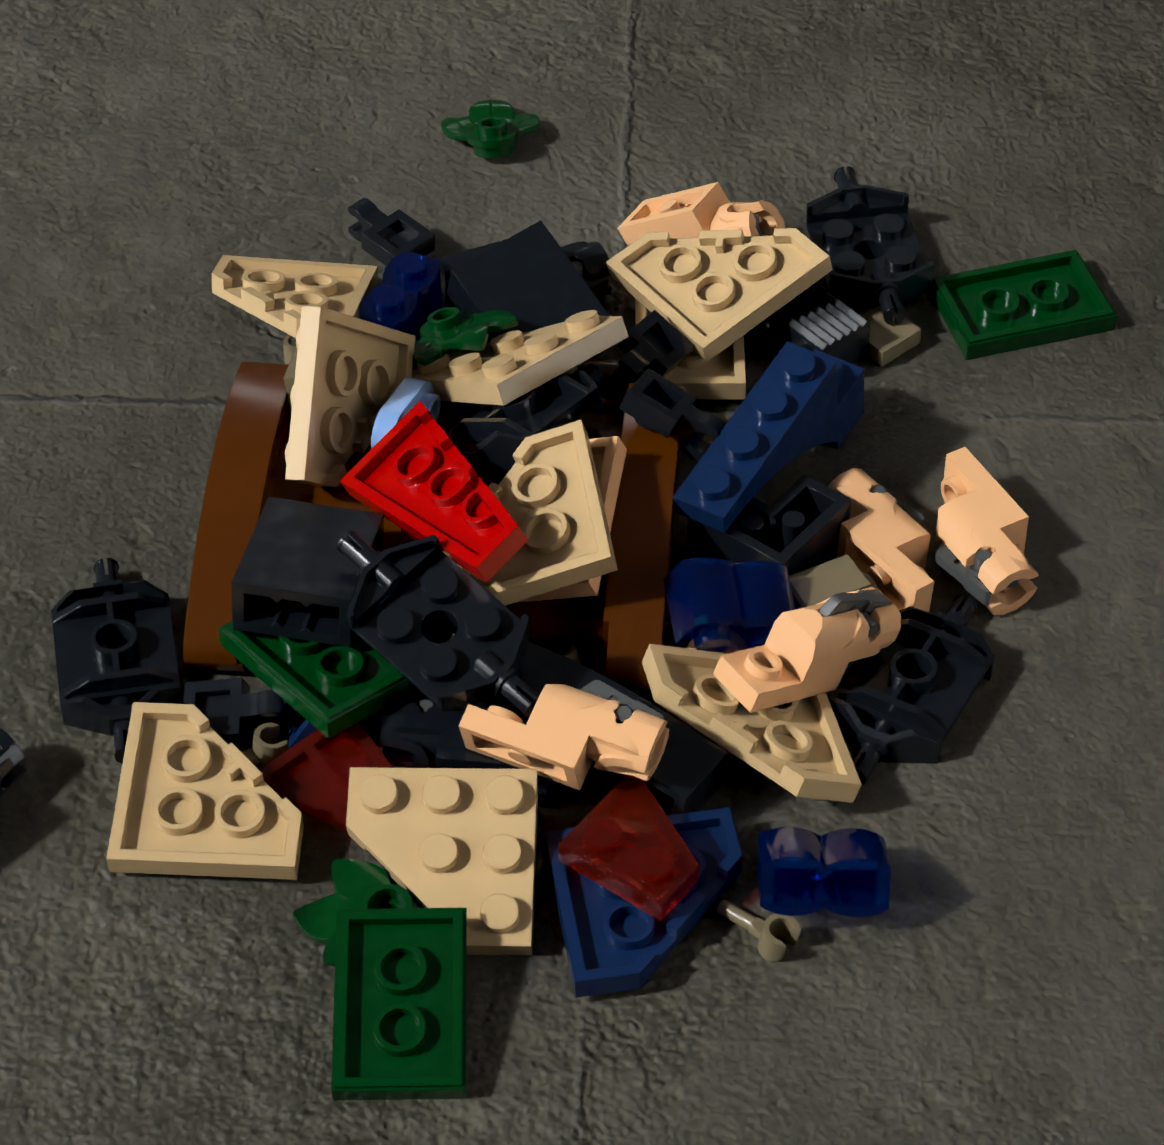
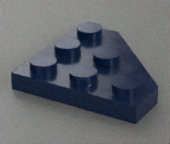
M730 807L545 831V850L575 998L640 989L738 876L742 869V853Z

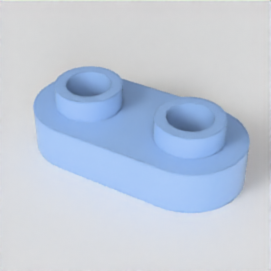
M407 377L400 383L377 414L372 430L371 449L419 401L423 403L437 422L440 414L441 400L439 395L434 394L431 382Z

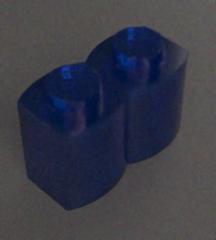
M408 251L398 254L386 266L383 273V283L372 289L363 299L360 306V319L421 338L420 328L428 321L427 317L432 312L442 308L440 260Z
M692 558L682 560L664 578L675 644L687 648L723 652L728 648L745 650L764 645L775 620L781 613L795 610L787 567L779 563L767 561L733 563L719 558Z
M797 827L774 828L758 834L756 879L760 907L780 915L799 916L826 908L833 913L843 916L866 917L880 914L889 909L891 864L883 836L872 831L856 828L839 829L820 836L810 830Z

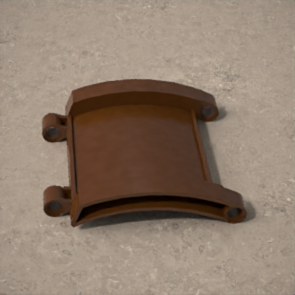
M590 358L584 361V366H581V370L588 364L590 366L596 364L602 369L604 382L598 388L606 413L598 415V412L585 406H580L577 408L578 414L574 418L556 424L550 429L582 420L589 439L619 436L627 448L610 531L618 570L601 576L598 596L518 602L506 605V607L519 619L524 614L530 617L531 634L529 640L603 645L602 675L641 697H653L642 660L649 644L664 645L674 523L673 496L677 492L681 454L680 439L675 432L669 438H666L658 432L647 430L641 427L634 417L619 409L627 391L623 395H619L605 382V379L619 367V360ZM242 362L230 390L215 442L197 533L183 641V659L187 669L246 672L248 669L219 644L218 628L232 621V580L268 497L377 513L350 496L341 483L337 488L316 487L285 480V449L289 441L291 410L283 378L289 364ZM629 383L628 390L634 385V383ZM441 401L437 423L445 432H449L462 419L471 418L477 413L468 411L469 403ZM371 444L365 452L353 453L345 464L347 472L371 450ZM507 473L481 479L488 487L492 482L499 485ZM384 518L383 551L419 540Z

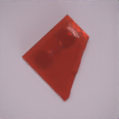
M358 722L329 739L319 730H315L259 771L263 774L264 781L282 799L286 797L296 808L347 831L346 816L350 767H393Z
M626 775L558 844L560 862L660 921L667 916L699 881L698 862L643 779L635 776Z

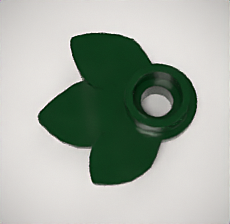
M494 99L482 100L473 104L469 109V116L446 118L441 122V129L448 138L468 141L474 147V154L481 158H500L511 154L514 151L513 143L517 141L518 137L534 133L540 127L538 115L515 114L512 105L508 102Z
M456 307L438 309L427 317L428 321L420 328L421 339L415 344L413 360L420 365L426 366L446 353L449 354L459 350L483 351L488 341L489 332H499L518 326L517 318L513 313L504 310H491L470 314L468 312H461Z
M334 859L332 861L331 874L335 894L296 909L293 912V917L300 930L308 938L319 943H326L323 951V963L335 967L337 909L419 908V905L407 890L390 883L389 877L383 868L361 860Z

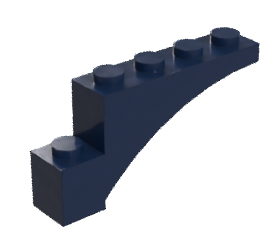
M787 341L674 494V512L725 533L758 491L794 458L820 444H827L838 449L864 413V368L819 350L810 351Z

